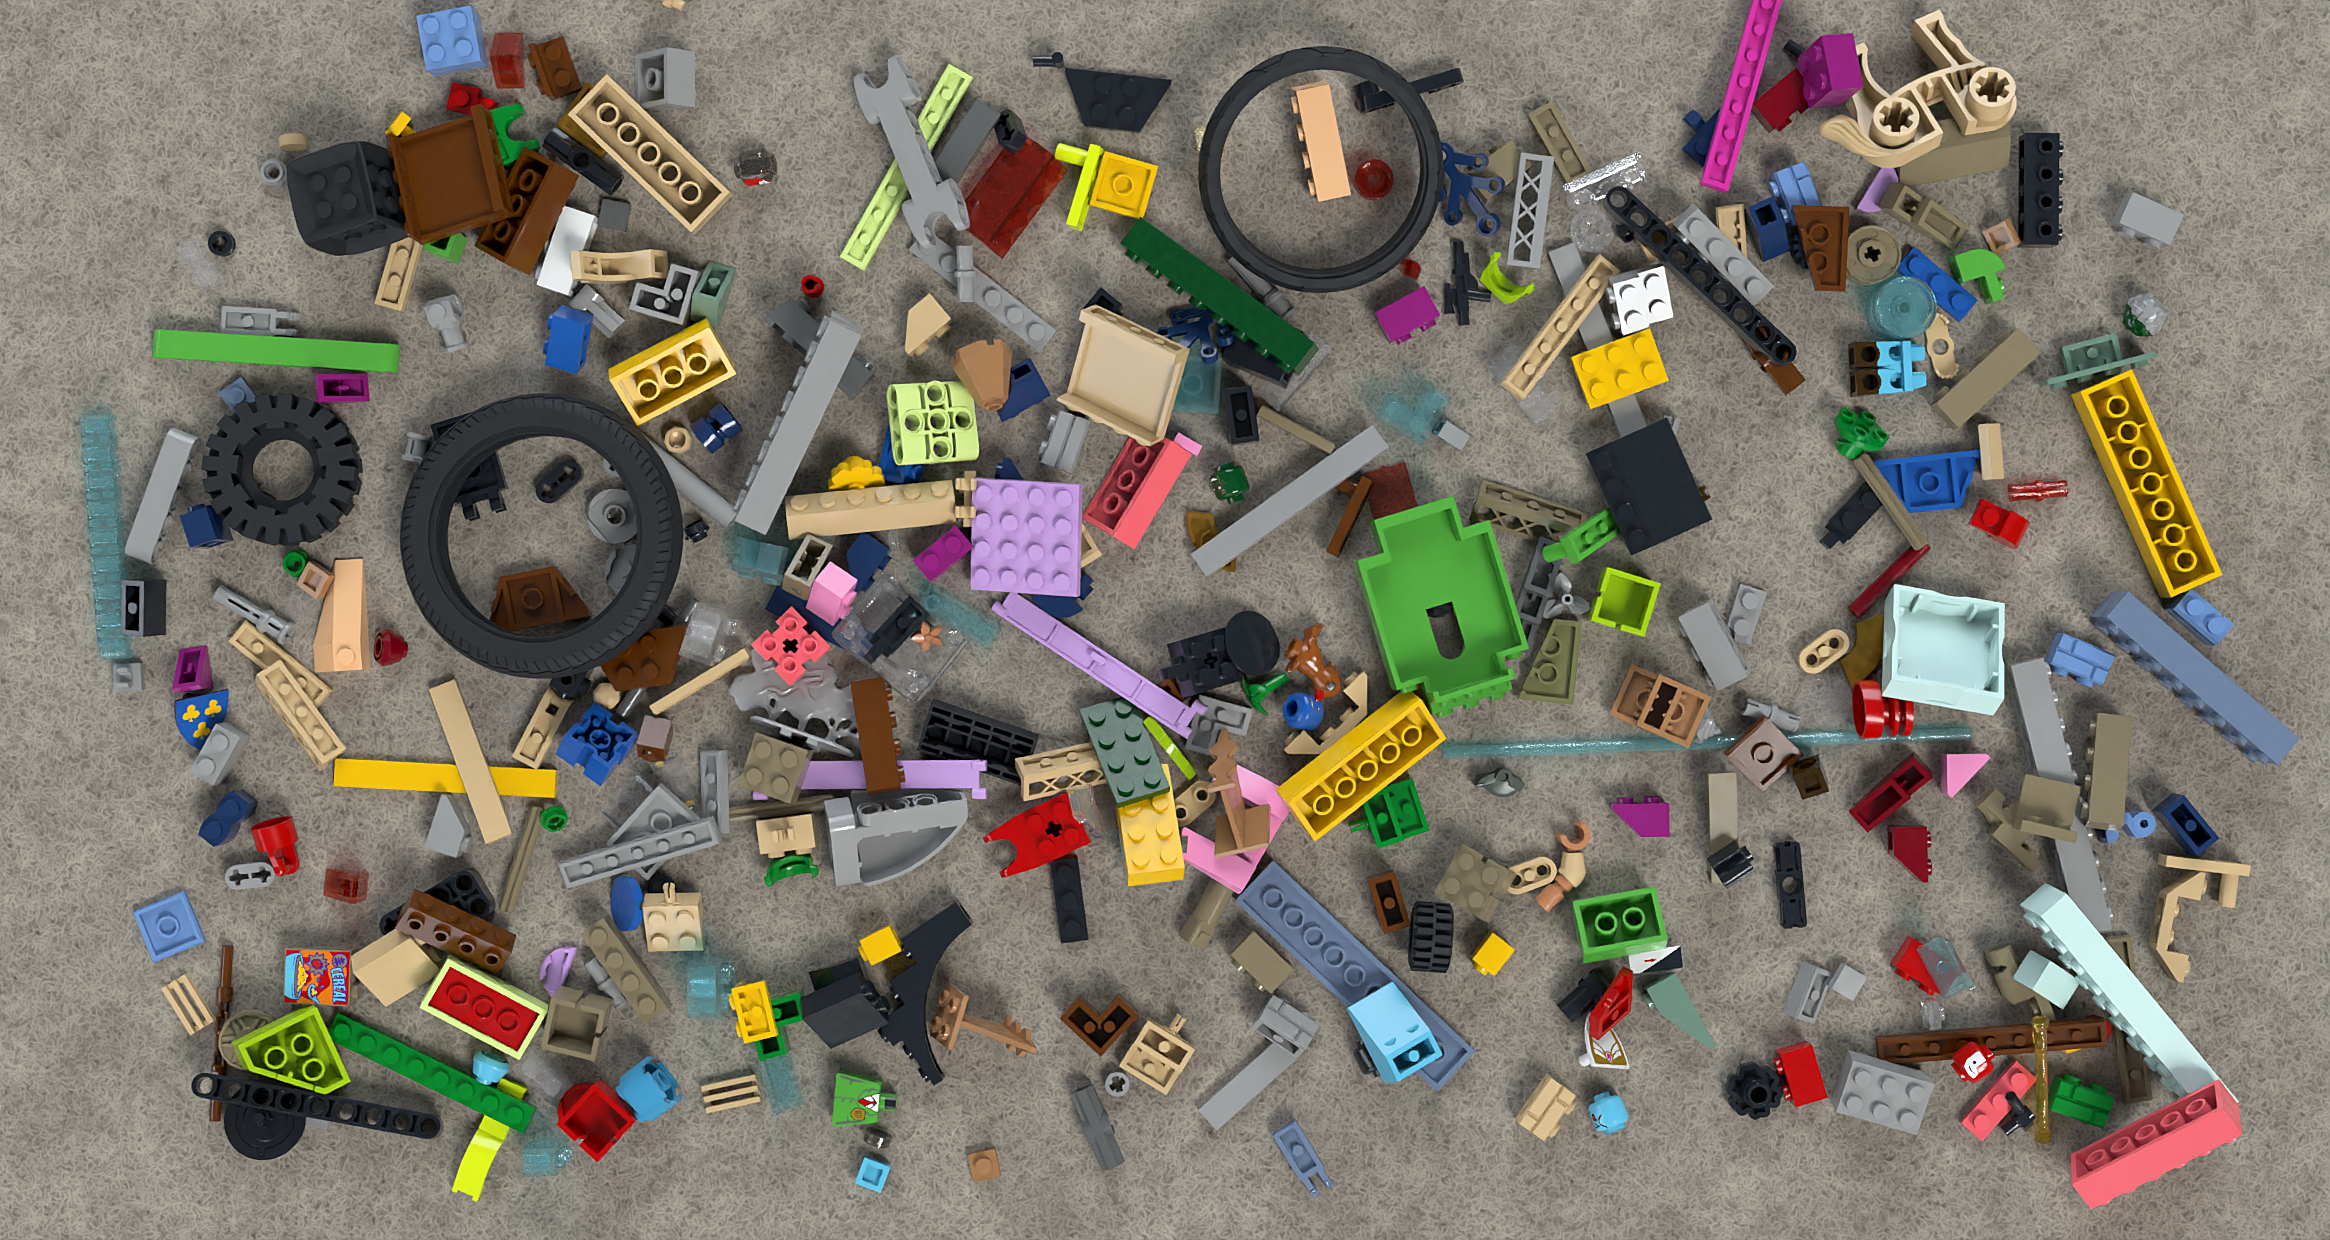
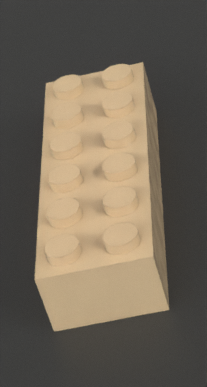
M607 74L568 114L694 235L733 196Z

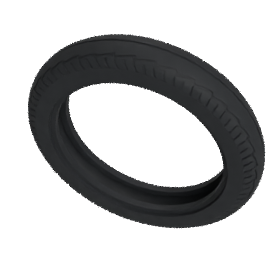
M551 393L519 395L490 403L468 414L450 427L424 456L411 480L403 505L400 523L401 560L407 584L419 610L436 633L460 654L485 668L510 676L531 679L566 677L591 670L617 657L633 645L657 619L670 597L681 564L683 551L682 511L673 480L661 457L649 441L625 419L596 403L573 396ZM542 436L570 438L587 445L599 453L623 480L631 497L636 515L637 545L635 557L626 582L617 596L592 620L578 628L553 636H523L501 628L488 620L470 603L461 590L449 557L448 526L456 497L466 479L483 460L509 444L528 438Z

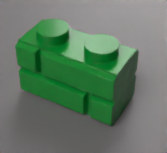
M2066 1073L2063 1078L2055 1075L2044 1107L2103 1129L2114 1102V1097L2106 1093L2107 1088L2095 1083H2091L2090 1087L2081 1085L2080 1078Z

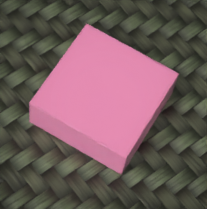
M1179 432L1173 441L1195 457L1198 456L1203 447Z

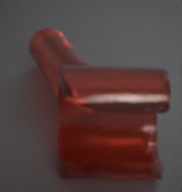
M1407 258L1401 261L1400 264L1406 266L1403 274L1417 280L1421 272L1419 263Z

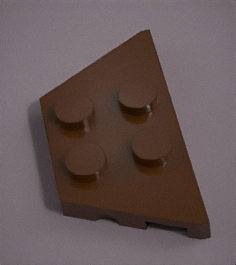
M557 566L501 576L496 588V598L493 600L490 610L492 611L490 621L510 632L592 616L590 609Z
M680 625L648 630L624 652L600 665L615 691L623 692L672 684L676 672L675 666L682 654L680 648L685 634L689 633L690 627L689 625Z

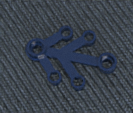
M1441 141L1442 151L1446 154V158L1443 160V182L1445 172L1451 179L1448 210L1444 214L1445 222L1450 226H1454L1462 221L1463 213L1460 210L1462 195L1478 217L1476 229L1479 234L1485 237L1496 234L1501 227L1499 217L1487 211L1471 187L1485 189L1492 194H1496L1504 189V179L1500 176L1486 178L1461 173L1455 164L1471 166L1475 171H1481L1489 164L1488 156L1484 153H1477L1475 155L1458 153L1454 151L1449 143ZM1477 157L1483 160L1482 167L1476 164ZM1493 180L1499 183L1498 190L1492 187ZM1443 185L1439 202L1447 197V190ZM1451 212H1454L1457 215L1456 221L1451 220ZM1488 219H1491L1494 222L1493 228L1488 227Z
M1196 307L1185 310L1176 309L1170 314L1173 326L1159 327L1155 330V333L1172 340V337L1185 335L1178 344L1190 348L1199 338L1202 347L1200 351L1202 362L1213 364L1218 360L1217 348L1213 346L1208 326L1214 320L1210 318L1212 313L1206 308H1203L1202 311ZM1201 317L1198 321L1188 323V319ZM1216 323L1218 328L1216 332L1217 343L1221 346L1232 344L1234 338L1231 333L1232 330L1228 328V324L1225 323L1222 327Z

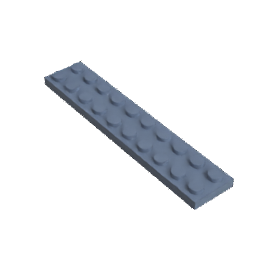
M1274 860L1235 899L1252 918L1347 1007L1388 983L1394 982L1430 1029L1443 1054L1416 1071L1436 1091L1475 1052L1463 1038Z

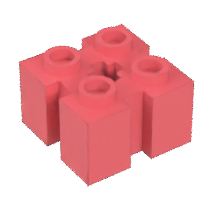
M791 606L775 621L780 627L773 634L766 630L751 646L767 662L774 659L779 664L774 670L790 686H793L808 672L804 665L810 659L817 663L832 647L818 632L814 631L810 635L805 630L809 623ZM788 640L792 642L798 641L799 644L796 645L798 648L797 652L789 651L787 653L785 651L787 647L785 644Z

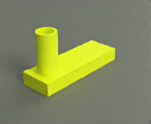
M1059 143L1056 148L1055 159L1083 167L1066 222L1070 228L1078 231L1083 229L1105 150L1101 146L1090 144L1087 151Z

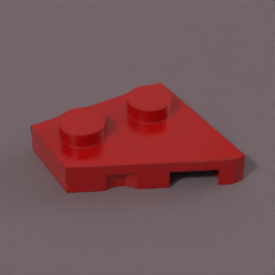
M1623 966L1595 1009L1592 1010L1588 1020L1590 1023L1589 1036L1599 1041L1631 1011L1633 970Z

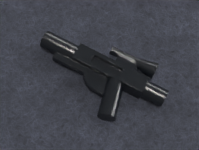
M1453 242L1454 269H1452V274L1455 275L1456 288L1450 289V283H1445L1446 302L1444 315L1455 314L1452 303H1457L1459 326L1470 325L1469 300L1490 303L1491 291L1478 289L1477 279L1470 274L1469 252L1464 253V242Z

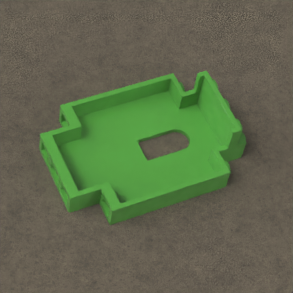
M1454 496L1369 521L1379 554L1354 561L1353 565L1391 689H1400L1401 694L1416 690V684L1419 683L1426 708L1430 714H1436L1437 718L1452 714V708L1461 705L1463 709L1480 705L1479 700L1489 697L1490 701L1506 697L1505 691L1512 689L1510 680L1516 679L1513 668H1506L1503 657L1505 656L1506 661L1521 657V651L1529 649L1490 520L1463 528ZM1451 602L1464 646L1462 653L1455 659H1446L1439 653L1426 609Z

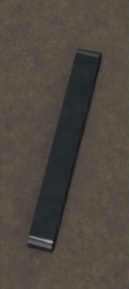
M1615 186L1607 192L1603 198V207L1606 212L1767 362L1774 367H1783L1794 361L1797 350L1793 342L1635 195L1623 186ZM1619 194L1622 196L1624 205L1622 207L1612 205L1610 201L1611 195ZM1633 213H1639L1643 216V226H1636L1632 223L1631 215ZM1660 232L1665 238L1664 245L1654 244L1651 238L1652 233ZM1674 251H1680L1684 254V264L1679 265L1673 261L1672 253ZM1695 270H1700L1705 274V283L1699 284L1694 281L1693 272ZM1720 289L1725 292L1726 301L1724 303H1719L1714 299V290ZM1736 308H1741L1746 312L1747 318L1745 322H1739L1735 319L1734 311ZM1757 327H1761L1767 332V339L1765 341H1759L1755 337L1754 333ZM1778 346L1784 347L1787 350L1788 356L1785 361L1776 357L1775 350Z
M200 1073L193 1078L191 1083L193 1093L200 1098L423 1139H435L442 1134L444 1129L442 1120L434 1114L228 1076ZM210 1078L213 1082V1088L209 1093L205 1094L201 1091L200 1085L204 1079ZM234 1083H238L241 1087V1093L237 1098L232 1099L228 1093L229 1087ZM266 1088L269 1092V1099L266 1103L260 1104L256 1099V1094L260 1089ZM293 1093L297 1097V1104L294 1108L287 1109L284 1099L288 1094ZM321 1098L325 1102V1109L322 1113L315 1114L312 1110V1104L316 1099ZM348 1103L353 1108V1114L350 1118L343 1119L340 1116V1108ZM376 1108L381 1113V1119L377 1124L372 1125L368 1122L367 1115L370 1110ZM400 1114H406L409 1124L405 1129L400 1130L395 1125V1119ZM427 1119H433L437 1124L435 1132L430 1135L425 1134L423 1131V1123Z

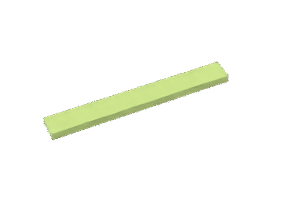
M950 64L947 65L917 119L931 153L973 80L972 76ZM896 158L840 255V258L863 271L866 270L909 193Z

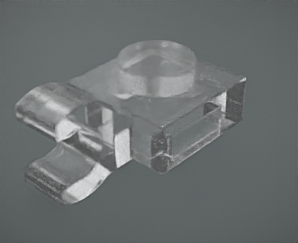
M1932 997L1921 998V1004H1916V1014L1923 1018V1026L1930 1030L1942 1029L1941 1021H1944L1945 1018L1942 1004H1939V1001Z

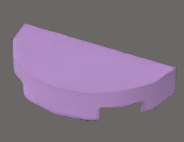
M1880 167L1855 210L1863 213L1881 210L1878 206L1890 183L1899 184V178L1894 168Z
M566 946L558 948L546 956L540 970V980H542L543 987L549 996L552 997L560 985L565 986L577 951L576 947Z

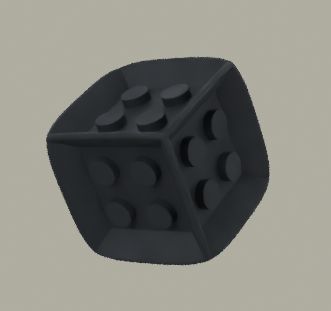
M368 141L346 142L304 155L287 165V185L299 233L309 247L334 256L355 255L396 243L408 237L404 227V223L407 222L405 212L399 204L400 188L393 177L395 165L388 153V149Z

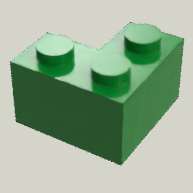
M804 989L770 997L779 1035L754 1041L760 1061L785 1055L791 1050L785 1025L803 1021L801 997L805 996Z

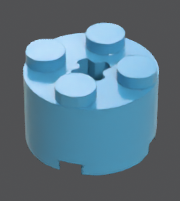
M652 1056L645 1057L623 1074L619 1080L620 1085L616 1087L618 1095L630 1103L634 1108L633 1113L635 1117L642 1123L646 1120L655 1121L682 1100V1093L677 1096L675 1090L679 1087L675 1078L662 1062L657 1064L652 1062L651 1060L654 1058Z

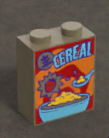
M299 945L285 948L283 1004L351 1006L356 1004L357 999L361 997L362 986L361 983H357V977L353 974L351 956L357 953L359 948Z

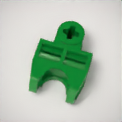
M509 105L490 110L493 115L505 170L514 167L523 147L536 153L541 149L537 139L524 143L523 140L513 141L508 136V129L511 123L526 113L523 105Z

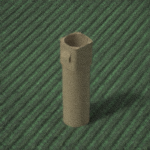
M1211 878L1193 913L1189 915L1179 937L1205 950L1216 930L1215 926L1234 891Z

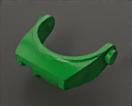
M792 853L783 857L773 858L769 863L767 874L764 876V882L768 887H772L775 882L793 875L811 873L812 877H816L819 874L818 866L813 864L810 853L799 855ZM791 861H800V862H793V863L786 864V863L791 862Z

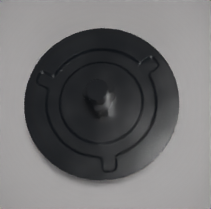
M260 1079L255 1081L260 1083L292 1088L290 1085L275 1079ZM241 1088L232 1096V1099L240 1095ZM266 1088L260 1089L256 1094V1099L260 1104L266 1103L269 1099V1092ZM293 1093L288 1094L284 1099L287 1109H292L297 1104V1097ZM228 1103L224 1115V1129L230 1144L240 1154L255 1160H271L288 1153L299 1142L306 1126V1117L232 1103Z

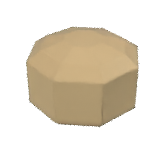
M674 426L666 431L664 443L669 451L682 454L691 448L693 438L687 429Z
M600 683L593 691L594 702L604 709L615 708L621 701V692L615 691L611 683Z

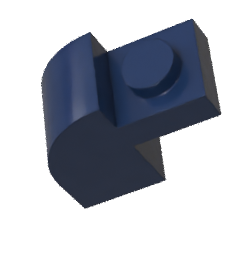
M1084 574L1080 579V596L1078 597L1035 594L1031 599L1051 616L1058 618L1072 617L1083 610L1075 601L1078 598L1082 601L1086 599L1094 590L1090 586L1094 581L1087 574Z

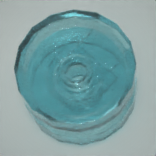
M1903 276L1880 283L1871 291L1866 300L1865 315L1868 325L1875 334L1888 340H1902L1920 335L1931 326L1936 317L1937 302L1934 292L1927 283L1916 277ZM1900 304L1903 307V312L1900 310Z

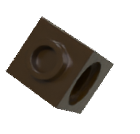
M1819 754L1798 760L1792 765L1793 777L1802 800L1829 792L1828 778Z

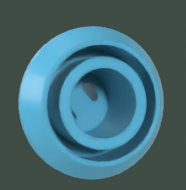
M484 1050L474 1054L473 1073L477 1075L475 1079L485 1085H491L492 1082L497 1083L510 1070L509 1062L496 1054Z

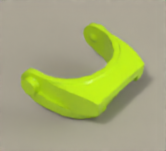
M1495 251L1490 256V263L1483 271L1480 281L1504 304H1510L1526 293L1529 295L1535 289V285L1530 283L1524 287L1508 280L1501 273L1497 265V260L1502 253Z

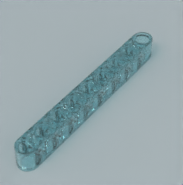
M113 413L83 415L81 418L97 644L99 656L103 661L130 659L134 655V650H131L133 636L121 635V579H128V567L125 568L124 564L127 555L125 554L126 542L122 539V532H125L123 512L120 513V504L123 503L121 485H118L120 464L119 457L116 458L118 438L117 430H114L116 418Z

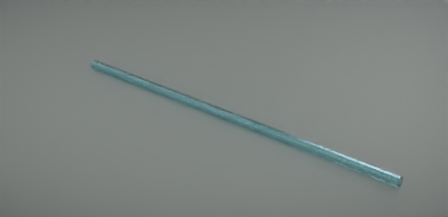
M1971 727L1912 729L1911 735L1901 737L1898 733L1895 737H1889L1886 731L1883 730L1882 736L1875 739H1860L1856 731L1784 733L1797 747L1972 740ZM1742 735L1708 737L1707 740H1703L1700 744L1692 741L1689 749L1665 738L1443 745L1442 752L1443 759L1717 750L1727 749Z

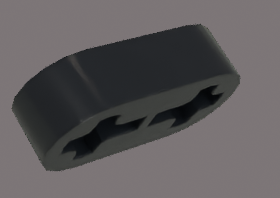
M1007 109L1000 113L1001 116L994 126V130L999 144L1009 153L1013 154L1024 146L1027 135L1020 117L1012 110Z
M564 461L537 484L536 495L538 499L548 504L559 501L583 479L584 472L582 466L574 461ZM566 467L571 469L575 467L574 475L576 478L574 480L567 478L562 482L560 479L566 475L564 469ZM555 483L559 484L553 490L555 494L553 498L543 496L545 485L553 486Z

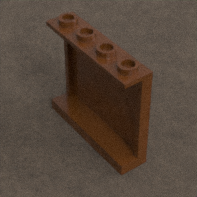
M482 104L470 107L472 115L399 138L393 133L388 134L390 142L387 146L388 153L395 165L393 177L400 188L399 204L405 212L407 221L404 223L405 231L409 238H412L421 245L515 216L493 115Z

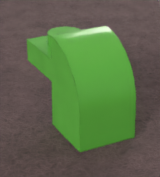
M1976 249L1948 259L1955 281L1958 284L1978 278L1986 305L2004 299V284L2000 277L1997 278L1996 272L2002 271L2006 267L1996 254L1988 250Z

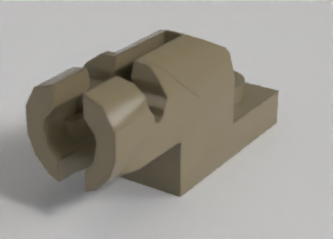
M1989 787L1974 805L1990 825L1994 823L1985 833L2023 868L2034 872L2041 865L2035 859L2037 854L2026 844L2021 846L2031 833L2012 828L2017 806L2012 802L2003 803L2005 796L1995 787Z
M2002 943L1984 951L1988 964L1998 966L1996 970L1992 971V976L1995 979L2001 996L2006 1001L2016 1004L2030 998L2027 1005L2033 1017L2037 1016L2038 1019L2044 1022L2056 1018L2049 1000L2014 979L2021 961L2011 944Z

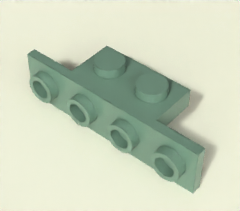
M2116 333L2059 347L2066 375L2039 381L2040 387L2049 385L2050 390L2067 386L2066 380L2076 378L2077 383L2095 379L2093 373L2104 371V375L2107 376L2122 372L2120 366L2131 364L2132 369L2149 365L2148 359L2157 357L2156 351L2123 360Z

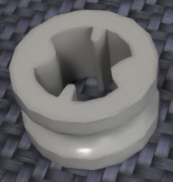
M1115 1070L1106 1077L1105 1087L1110 1095L1116 1097L1123 1096L1129 1090L1130 1080L1125 1072ZM1119 1076V1080L1121 1077L1125 1080L1122 1084V1090L1116 1091V1087L1115 1089L1110 1087L1113 1083V1077Z

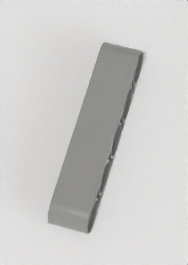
M171 428L167 433L125 546L126 555L150 564L157 562L159 558L157 556L159 548L162 549L168 534L166 530L168 523H172L178 507L176 501L178 497L182 496L188 480L185 478L188 471H191L197 455L195 453L196 447L201 444L200 437L176 428Z

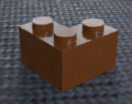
M1120 993L1101 1012L1079 994L1062 1012L1060 1019L1101 1057L1139 1016V1011Z

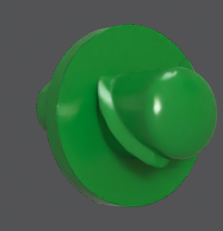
M1841 408L1834 419L1835 427L1841 434L1839 439L1834 440L1836 442V449L1841 455L1849 459L1858 458L1860 454H1864L1865 450H1881L1888 441L1889 435L1875 422L1876 417L1874 414L1866 410L1860 413L1847 408Z

